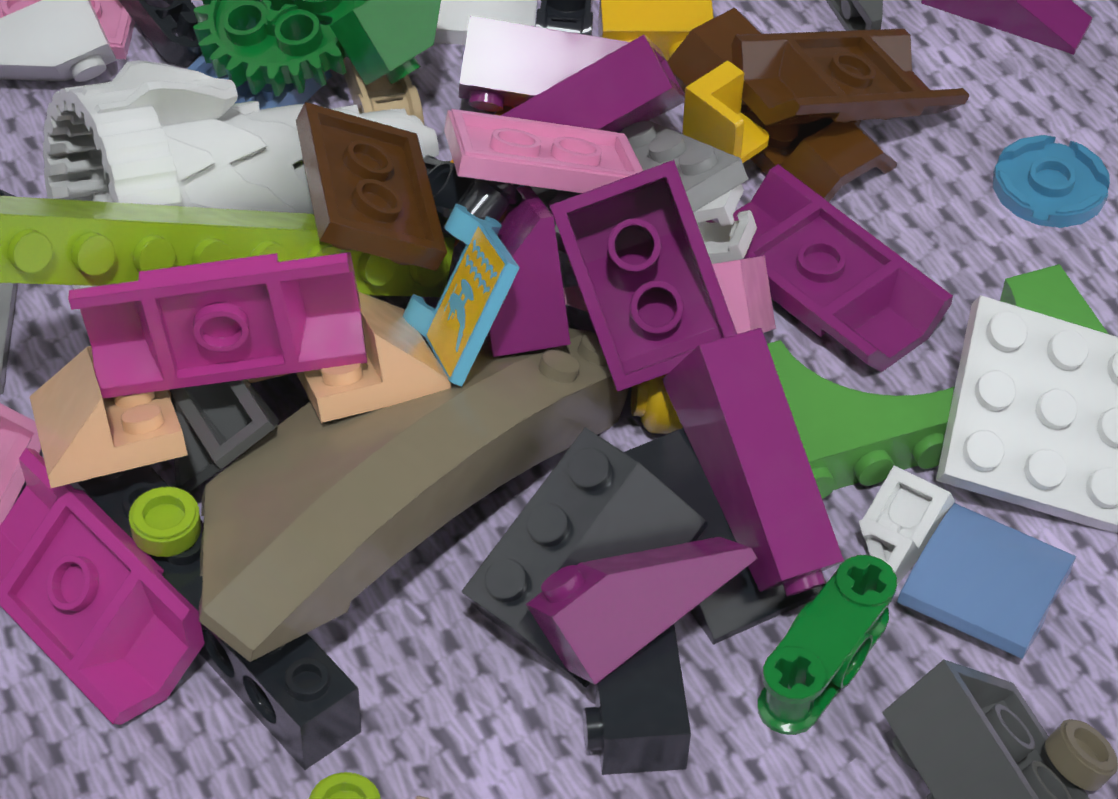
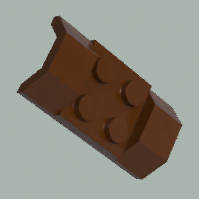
M734 7L692 29L667 62L685 93V87L727 60L732 63L731 44L735 35L764 33ZM742 100L741 113L769 134L768 146L750 159L766 175L770 169L779 164L828 202L843 185L869 170L877 167L886 174L897 166V162L860 127L861 120L842 123L825 117L811 123L766 126Z
M905 29L735 35L731 44L732 64L744 72L742 100L766 126L811 123L825 117H829L835 122L847 123L855 120H890L899 117L936 114L966 104L970 96L964 88L930 90L912 71L911 35Z

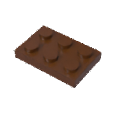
M305 102L296 119V126L319 241L329 243L341 250H356L387 258L400 265H415L437 271L447 254V249L417 133Z

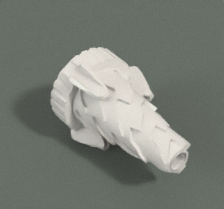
M141 60L127 62L112 82L63 88L52 96V102L49 103L47 108V119L44 123L43 142L44 178L47 198L314 214L296 126V119L304 104L260 109L259 101L235 103L238 95L232 80L213 78L199 71L163 63ZM357 105L331 108L332 110L417 133L423 158L426 155L432 157L439 155L436 131L423 125L418 117L407 115L405 108L359 114ZM72 285L74 289L92 287L84 285Z

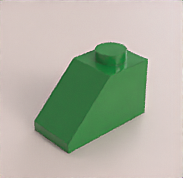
M369 0L331 24L330 27L366 86L384 75L390 84H393L421 67L415 56L434 45L441 0Z

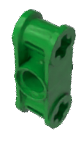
M857 555L841 563L815 599L807 603L800 611L786 636L767 657L762 671L765 687L759 695L757 709L762 722L771 730L787 735L806 732L818 721L839 691L847 687L856 676L868 653L885 632L889 623V609L887 606L895 595L897 577L892 567L885 561L871 555Z

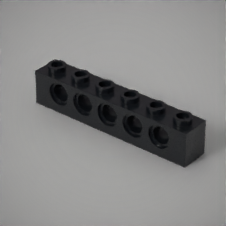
M150 465L70 484L74 489L83 490L131 538L129 511L134 501L151 489L169 487ZM202 521L200 536L188 550L169 557H158L148 554L164 570L162 576L198 611L203 576H200L201 538L204 530V523ZM201 623L205 644L199 651V654L304 770L361 733L358 687L307 633L249 662Z

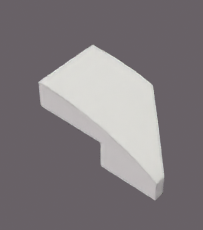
M893 466L862 520H859V524L870 555L882 559L892 567L896 574L898 585L916 563L955 500L951 492L899 467Z

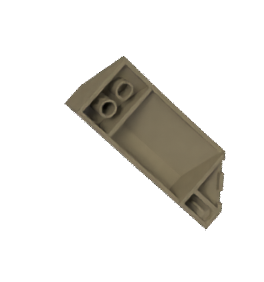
M569 329L571 345L493 357L486 340H484L462 387L451 383L450 389L321 423L311 401L248 448L205 485L201 506V516H204V530L201 538L200 576H203L202 595L199 602V622L251 662L347 613L351 601L403 556L451 519L499 486L538 463L569 449L585 427L595 434H600L610 429L619 420L630 387L617 391L597 334L589 330Z

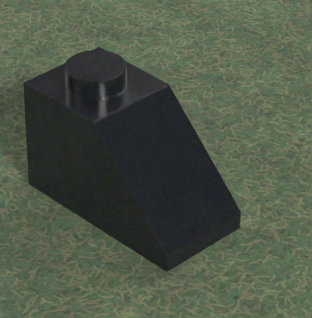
M674 624L599 681L596 687L595 707L583 708L586 751L599 750L602 775L685 770L687 768L691 730Z

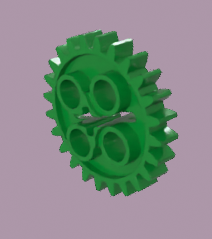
M202 0L204 5L194 8L198 24L194 25L193 28L206 64H212L215 75L218 78L228 74L229 80L234 82L236 88L248 81L251 92L255 95L262 90L265 84H271L274 95L280 96L285 84L290 83L294 84L295 89L300 94L304 93L305 80L313 78L321 86L327 85L324 72L329 69L342 75L347 73L343 59L349 57L330 25L369 0Z

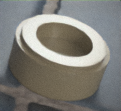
M1067 719L1045 741L1047 755L1055 768L1067 780L1084 790H1099L1118 770L1117 756L1110 743L1100 732L1085 722Z

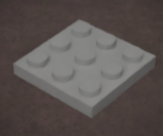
M637 122L620 132L627 136L643 171L671 160L675 161L693 212L748 180L741 158L654 122ZM530 186L551 214L550 205L582 194ZM554 219L558 250L567 254Z

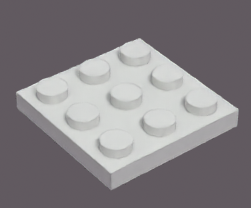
M980 295L971 305L936 481L1093 528L1118 533V337Z

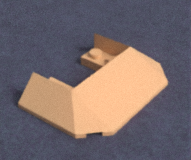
M358 292L365 335L367 363L296 372L321 423L393 406L451 388V382L421 334L404 319V309ZM88 346L30 396L51 488L188 455L183 432L171 401V392L163 390L102 398L94 372L92 346ZM288 374L252 378L247 380L250 383H254Z

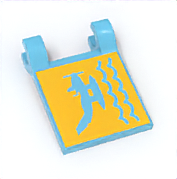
M456 203L445 225V229L466 244L436 309L426 304L422 297L413 294L403 313V317L426 338L448 380L462 387L520 267L498 237L502 225L497 220L486 216L485 220L480 219L469 213L466 207Z

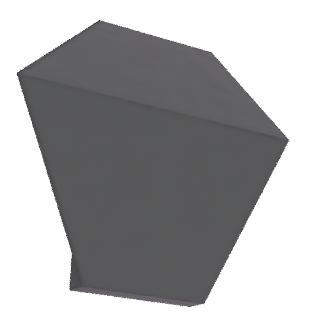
M247 379L169 390L188 454L187 456L174 459L175 487L189 493L223 469L278 425L279 419Z

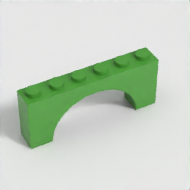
M1060 264L1005 279L1000 298L1001 302L1108 334ZM781 340L767 344L822 499L827 497L833 490L861 483L865 486L878 484L887 478L893 466L905 470L915 466L929 469L939 465L955 386L937 392L918 395L895 396L862 392L833 383L809 370L788 351Z

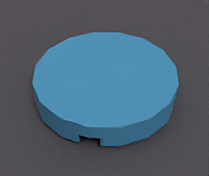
M1039 135L1021 138L1005 147L994 167L993 189L1001 204L1017 217L1040 226L1063 228L1087 222L1097 216L1106 203L1110 185L1109 172L1101 158L1084 145L1070 141L1069 146L1054 143L1056 139L1054 136Z

